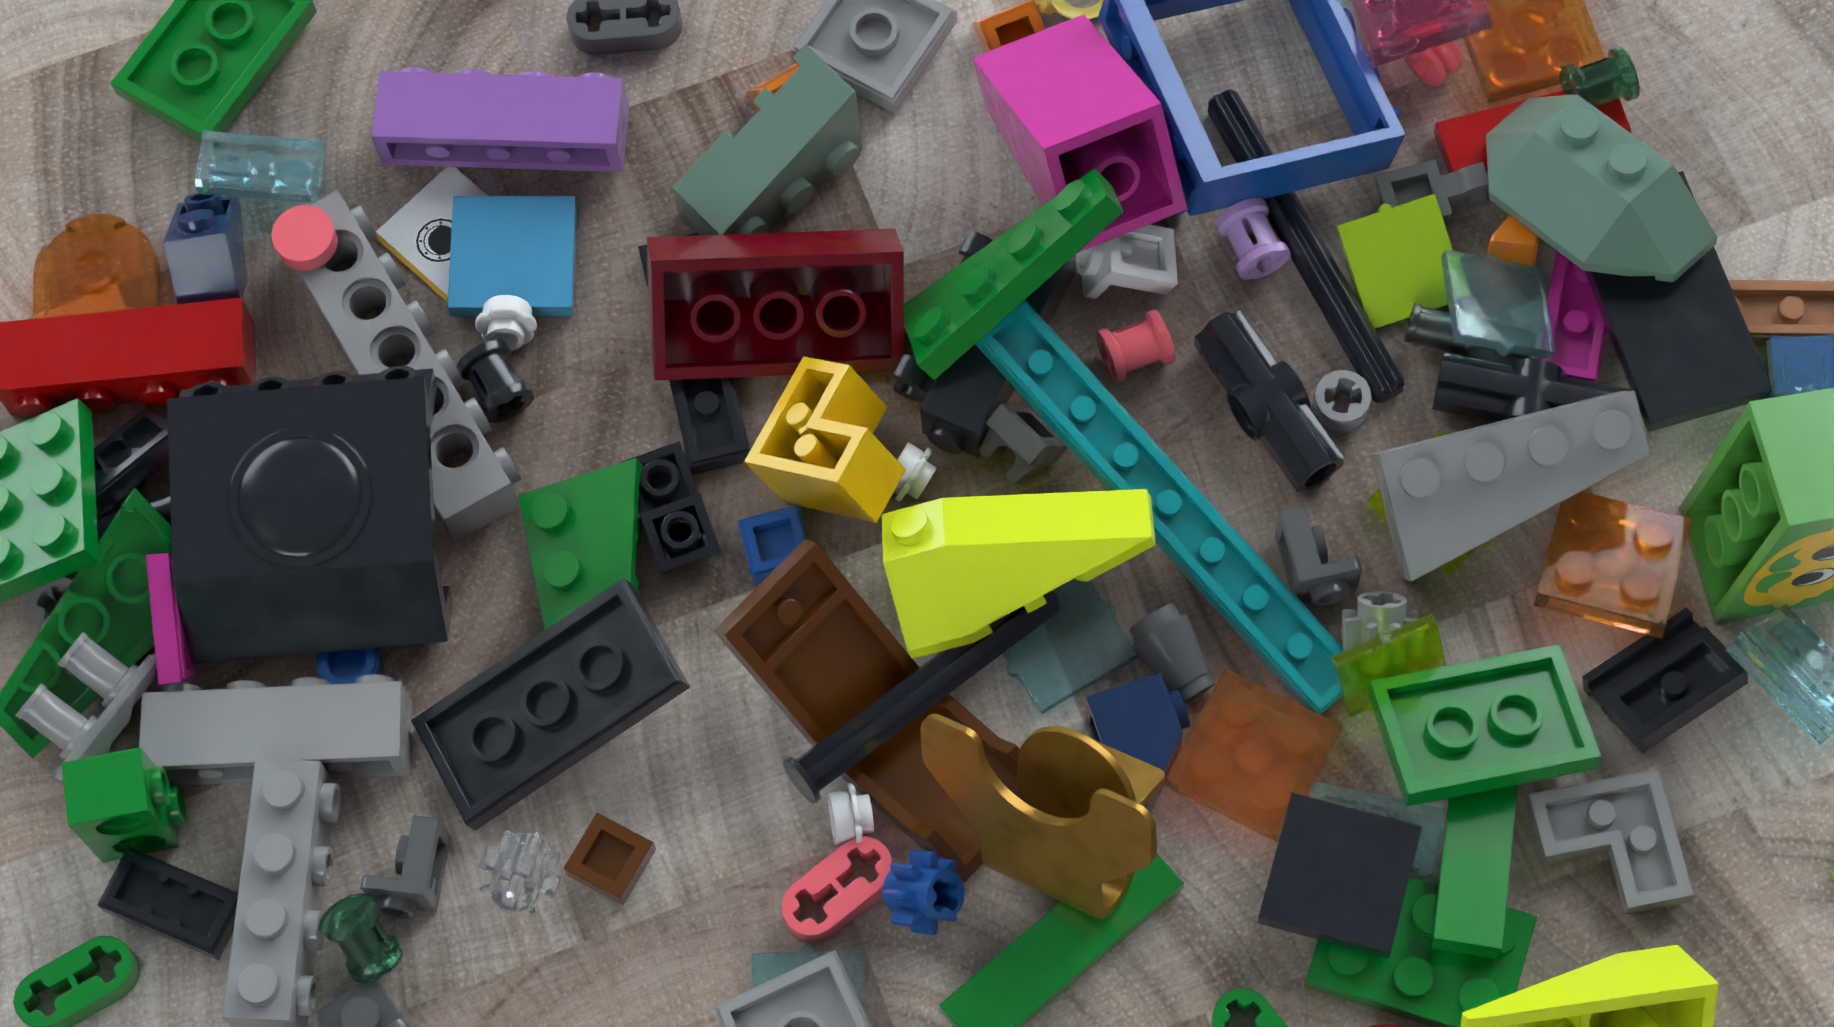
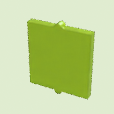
M1435 194L1395 207L1385 203L1378 207L1377 213L1335 226L1360 305L1374 329L1409 318L1414 303L1436 309L1468 298Z

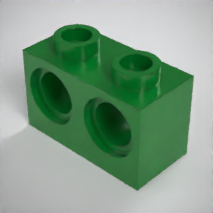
M141 747L61 763L68 826L102 862L121 859L127 847L145 854L180 847L177 825L186 823V809L181 789L178 785L172 786L168 782L164 767H156Z

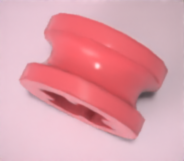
M1426 25L1418 32V40H1408L1403 45L1402 56L1410 70L1421 81L1432 87H1439L1447 78L1446 72L1453 73L1463 64L1462 56L1455 43L1446 33L1435 26Z

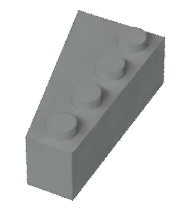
M1618 391L1371 453L1370 455L1400 576L1402 579L1412 582L1650 455L1635 391Z

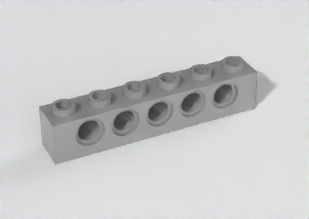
M338 190L311 204L310 206L320 208L330 217L337 233L338 245L332 258L323 266L314 270H296L356 375L381 373L389 368L388 366L393 359L401 355L414 356L406 366L412 367L415 370L434 369L437 387L435 403L443 405L441 410L432 417L430 434L434 509L455 543L520 507L512 485L521 481V477L504 447L493 452L483 435L492 431L475 398L473 397L466 402L462 401L454 386L463 382L446 349L434 353L426 337L433 334L434 331L419 303L415 300L406 305L397 289L406 284L389 253L377 257L369 242L378 237L361 206L359 205L349 210ZM344 260H356L355 264L345 271H333L334 267ZM370 308H385L374 319H360L362 314ZM468 452L473 454L471 459L461 467L450 468L445 466L447 460L456 453Z

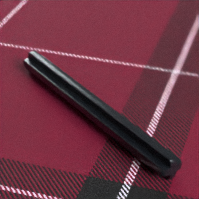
M1227 89L1210 98L1208 101V114L1236 163L1273 155L1238 92ZM1295 191L1265 198L1264 200L1269 207V214L1267 216L1280 240L1288 246L1292 261L1355 371L1368 383L1371 389L1372 400L1376 403H1383L1398 396L1403 391L1404 379Z

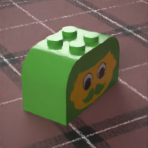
M1834 388L1750 401L1679 506L1715 625L1834 600Z

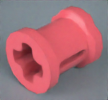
M1155 309L1145 312L1144 320L1110 332L1107 328L1096 331V342L1101 359L1110 378L1116 384L1125 381L1127 373L1157 361H1161L1164 365L1175 361V350L1171 336L1161 315Z

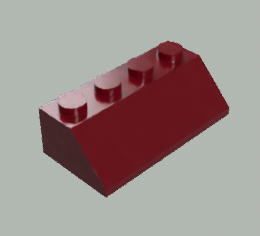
M895 228L647 238L648 300L654 381L793 375L803 356L850 365L855 372L894 371L904 354V251Z

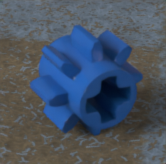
M913 849L909 854V864L892 862L890 864L891 870L885 878L882 892L886 906L893 912L890 922L894 925L909 926L914 933L928 935L937 934L938 920L955 922L957 919L956 914L963 905L965 887L960 876L954 872L957 864L955 860L937 858L936 852Z

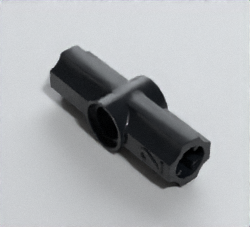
M1240 310L1234 313L1225 312L1209 321L1206 327L1195 336L1194 346L1227 391L1226 396L1230 410L1241 429L1250 439L1254 441L1260 439L1297 493L1302 490L1311 491L1328 481L1343 466L1344 457L1310 410L1308 394L1298 375L1285 361L1278 363L1275 361Z
M1443 353L1432 409L1499 422L1618 391H1633V389L1568 377L1560 366L1542 359L1524 358L1506 365Z

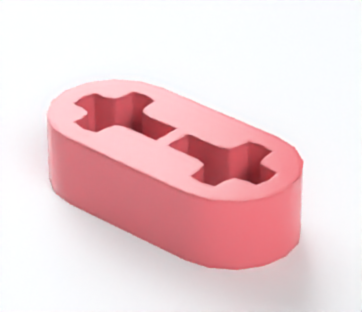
M863 837L861 843H856V838H853L842 844L793 883L785 892L782 901V915L790 934L799 941L809 944L822 943L832 938L882 898L883 884L891 870L890 864L892 863V856L887 847L877 839ZM859 856L865 863L872 861L874 858L878 860L875 865L876 880L869 883L867 879L861 876L845 888L841 886L853 874L852 859ZM831 892L835 894L823 906L826 917L823 922L817 924L811 918L805 919L801 923L798 921L802 915L799 905L801 900L808 897L815 904L823 900Z

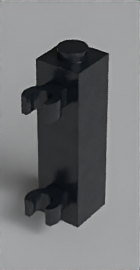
M969 230L959 249V254L964 256L961 263L993 240L979 232ZM1076 255L1025 299L1048 325L1076 274ZM973 345L935 380L917 365L915 357L907 354L902 355L892 373V378L897 380L894 386L895 392L915 401H924L920 407L922 433L927 435L928 440L933 445L951 454H960L961 451H964L978 458L981 455L978 450L990 429L986 424L987 420L1000 404L1008 403L1015 390L976 345Z

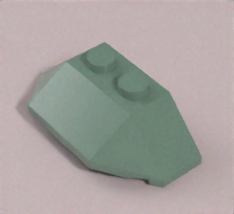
M1577 94L1528 98L1486 134L1489 199L1583 271L1621 276H1655V280L1674 282L1717 243V235L1674 165Z

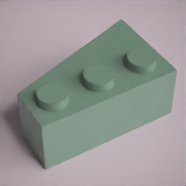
M807 44L793 57L800 67L780 89L773 94L765 87L752 101L760 110L740 132L733 137L725 130L672 187L678 215L696 233L698 232L699 236L768 233L769 227L786 213L793 214L801 210L810 201L815 189L831 175L839 176L845 173L857 161L863 147L856 91Z

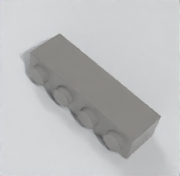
M374 674L360 676L356 678L355 683L330 684L325 679L306 677L293 680L291 686L266 687L261 682L239 680L227 684V689L202 690L197 685L174 683L164 686L163 692L142 693L139 747L142 748L156 767H164L168 782L172 786L252 783L255 759L321 761L332 779L411 776L412 700L401 681L394 682V679L389 676Z

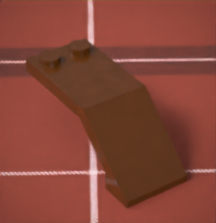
M804 539L714 630L715 634L813 747L920 668L818 544ZM948 694L840 776L848 783H852L861 795L869 794L871 803L922 849L936 852L937 858L955 860L957 864L954 872L965 883L983 864L980 837L973 825L924 764L921 745V723L930 714H939L975 731L982 740L984 753L990 767L1000 781L1016 796L1018 754L1020 749L1016 744L999 738Z

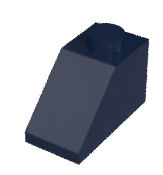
M1158 673L1086 697V719L1094 740L1163 770L1166 783L1181 753L1182 729L1190 727L1188 713L1180 692L1175 690L1168 693L1162 674ZM1164 785L1145 804L1144 807L1150 813Z

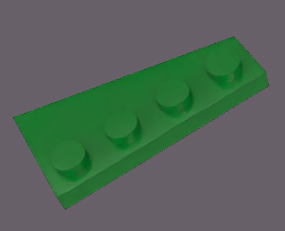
M1095 168L1079 180L1069 183L1057 196L904 304V324L917 365L932 379L938 378L1124 212L1112 185Z
M637 458L518 495L545 630L622 578L632 583L639 595V578L635 576L636 545L641 543L642 521L638 514L639 488L643 487L641 472L644 466Z
M136 488L132 489L99 539V562L78 571L0 689V727L32 759L51 741L25 720L19 719L15 715L41 683L46 686V689L80 714L100 696L66 668H61L57 664L83 632L88 635V638L128 668L155 645L146 555L172 553L171 525Z

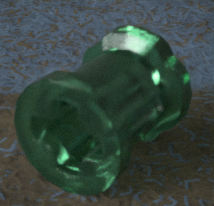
M1621 46L1610 49L1608 57L1586 65L1576 67L1574 64H1567L1562 66L1559 74L1563 95L1577 94L1594 107L1619 98L1629 102L1637 99L1640 93L1639 79L1635 66L1627 51Z
M364 893L353 894L340 899L324 913L320 921V929L329 941L337 942L347 959L345 966L351 978L359 983L375 981L391 972L403 956V950L396 937L387 934L378 920L379 910L374 898Z

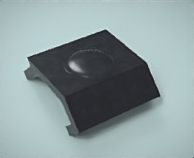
M395 366L385 369L381 373L361 375L334 371L314 379L288 381L282 377H267L253 384L224 386L217 382H206L195 385L190 389L181 390L179 398H167L173 583L191 663L448 642L453 605L449 586H442L436 548L430 439L437 394L433 368L415 370L408 366Z

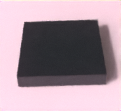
M1291 792L1258 916V924L1389 958L1422 826Z

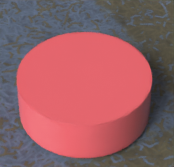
M300 205L288 209L278 217L272 229V243L279 258L284 264L295 270L309 271L317 269L326 264L337 249L338 237L330 217L323 210L315 206Z

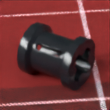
M492 340L482 343L468 351L457 363V370L461 378L471 381L483 403L481 409L489 423H498L510 419L523 412L534 400L531 387L528 383L520 381L508 360L511 351L503 340Z

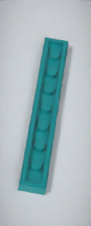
M1026 300L1019 304L975 344L1108 491L1148 490L1151 496L1155 542L1157 546L1315 720L1364 679L1367 673L1343 649L1336 639Z

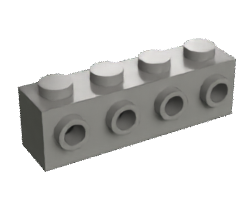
M255 759L222 1016L231 1027H307L308 1016L315 1014L318 1000V982L316 976H313L316 951H321L323 948L326 932L324 911H321L324 886L330 885L333 873V852L329 846L331 823L337 822L341 804L340 786L333 781L321 761Z

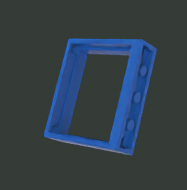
M1245 0L1103 1L1098 19L1110 45L1162 104L1189 217L1228 208L1246 199H1265L1389 169L1406 135L1398 120L1401 113L1396 107L1391 106L1380 84L1378 67L1371 57H1367L1356 35L1353 16L1347 8L1342 7L1339 0H1289V3L1354 136L1224 167L1221 166L1154 21Z

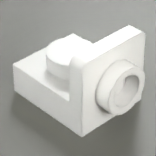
M1147 225L1077 253L1076 269L1082 276L1083 296L1097 299L1110 285L1167 295L1178 284L1174 229Z

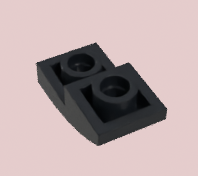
M680 441L624 460L628 461L637 458L644 466L641 472L643 487L639 488L638 514L640 515L644 531L661 575L722 554Z

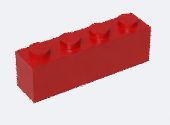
M242 298L0 322V401L11 416L17 415L21 418L31 419L77 398L92 413L107 412L112 410L114 405L132 403L163 407L167 406V398H179L181 390L190 389L201 383L217 382L224 386L253 384L257 381L255 322Z

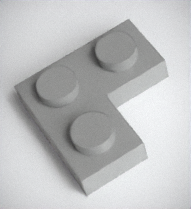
M1659 769L1550 789L1528 795L1526 803L1542 864L1608 852L1624 915L1691 901L1694 893Z

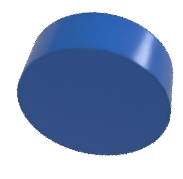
M377 648L318 652L316 656L317 674L319 678L329 681L330 684L355 683L356 678L360 676L383 674V659Z

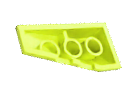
M1147 489L948 497L882 514L883 564L907 651L912 659L975 643L993 633L989 624L1022 606H1024L1027 613H1030L1047 604L1043 596L1046 593L1074 578L1088 582L1156 545L1151 496Z
M1678 945L1616 953L1462 1012L1461 1027H1714L1719 983Z

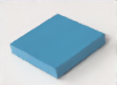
M453 196L448 311L450 317H477L482 313L484 303L488 299L499 295H512L524 299L532 307V316H574L577 232L576 196Z

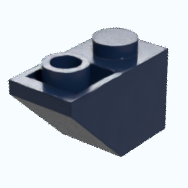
M211 190L187 196L184 199V203H178L163 241L177 304L242 298L247 284L241 205L238 194L221 197L219 191Z

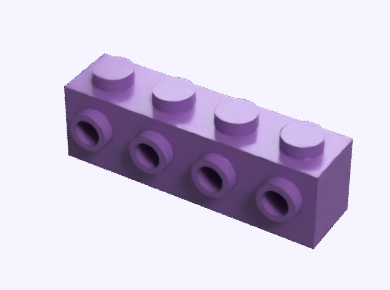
M407 67L399 72L380 71L372 139L383 165L623 172L629 103L622 78H612L606 74L596 72L585 73L580 77L551 76L541 71H526L520 75H495L479 69H466L460 73H431L423 68Z

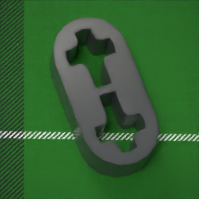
M574 0L568 8L566 17L572 42L575 46L587 54L597 55L666 48L678 39L683 26L677 0ZM661 11L660 26L648 27L647 21L649 20L650 12ZM601 16L603 22L600 23V31L589 32L587 26L590 24V17Z

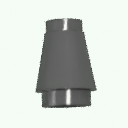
M1174 603L1154 611L1130 628L1129 631L1136 640L1132 648L1156 674H1162L1165 684L1171 691L1178 690L1184 704L1194 700L1215 686L1187 613L1180 615Z

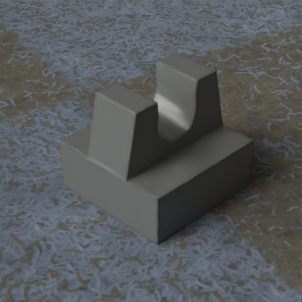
M1000 404L986 422L990 429L978 451L986 459H997L1007 447L1011 448L1015 455V462L1007 471L1005 477L1012 484H1024L1044 466L1055 464L1068 446L1026 404Z

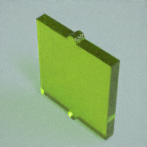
M1433 613L1390 632L1382 631L1376 635V638L1331 657L1344 707L1349 717L1372 708L1368 696L1370 681L1446 666L1439 627Z

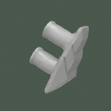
M83 632L57 664L61 668H66L85 685L104 698L101 705L105 708L96 718L91 715L89 719L85 718L66 702L46 689V686L42 683L15 715L19 719L25 720L39 733L63 751L59 755L63 758L62 762L109 753L112 742L129 723L134 704L153 682L157 669L156 654L152 656L149 654L139 667L133 663L128 668L105 649L93 642ZM61 763L53 772L55 774L54 778L58 781L63 780Z

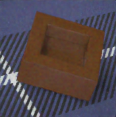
M596 813L563 869L568 877L624 905L655 853L656 847L651 840Z

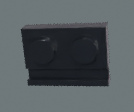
M1686 607L1582 676L1583 691L1589 697L1593 695L1601 704L1602 711L1642 753H1645L1748 684V669L1706 627L1701 628L1693 620V613Z

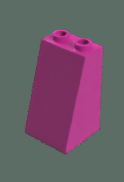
M1084 14L972 58L987 111L1042 205L1057 196L1069 183L1079 180L1094 168L1112 185L1124 212L1079 252L1187 210L1161 102Z

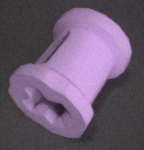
M1262 198L1240 201L1224 210L1215 220V227L1218 233L1222 236H1227L1239 260L1236 264V270L1239 277L1243 280L1259 279L1270 275L1280 269L1290 259L1291 255L1288 246L1284 242H1278L1267 220L1269 207ZM1249 234L1254 235L1257 244H1252L1248 236Z

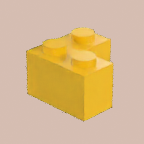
M804 356L744 461L785 503L873 523L878 522L906 470L873 434L888 408L885 403L850 365Z

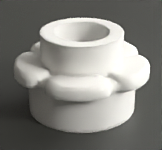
M499 295L488 299L484 303L482 313L476 318L475 328L478 332L482 333L484 341L503 340L508 345L510 351H513L533 339L534 331L537 329V322L532 316V307L527 301L517 296Z
M907 443L897 459L906 470L893 492L897 494L895 500L901 501L906 493L916 500L918 499L937 467L927 462L932 453L931 448L927 447L925 452H923L911 443Z
M847 783L846 790L828 793L829 818L835 845L844 844L853 838H856V843H861L863 834L874 833L873 813L869 794L856 795L855 786L852 783Z

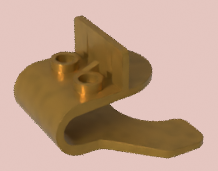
M930 714L921 723V745L924 764L976 829L980 837L981 859L986 867L1093 917L1105 919L1117 909L1131 885L1134 872L1148 867L1156 858V823L1151 813L1144 806L1164 785L1165 773L1163 770L1095 741L1073 729L1060 725L1047 726L1034 731L1024 741L1019 750L1016 796L1000 781L990 767L984 753L982 740L975 731L939 714Z

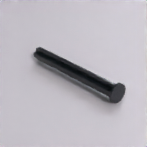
M1053 590L1043 595L1047 604L1030 613H1027L1024 606L989 624L993 633L972 644L941 651L795 760L789 756L783 760L784 769L795 787L811 803H816L820 800V790L1059 611L1060 606Z

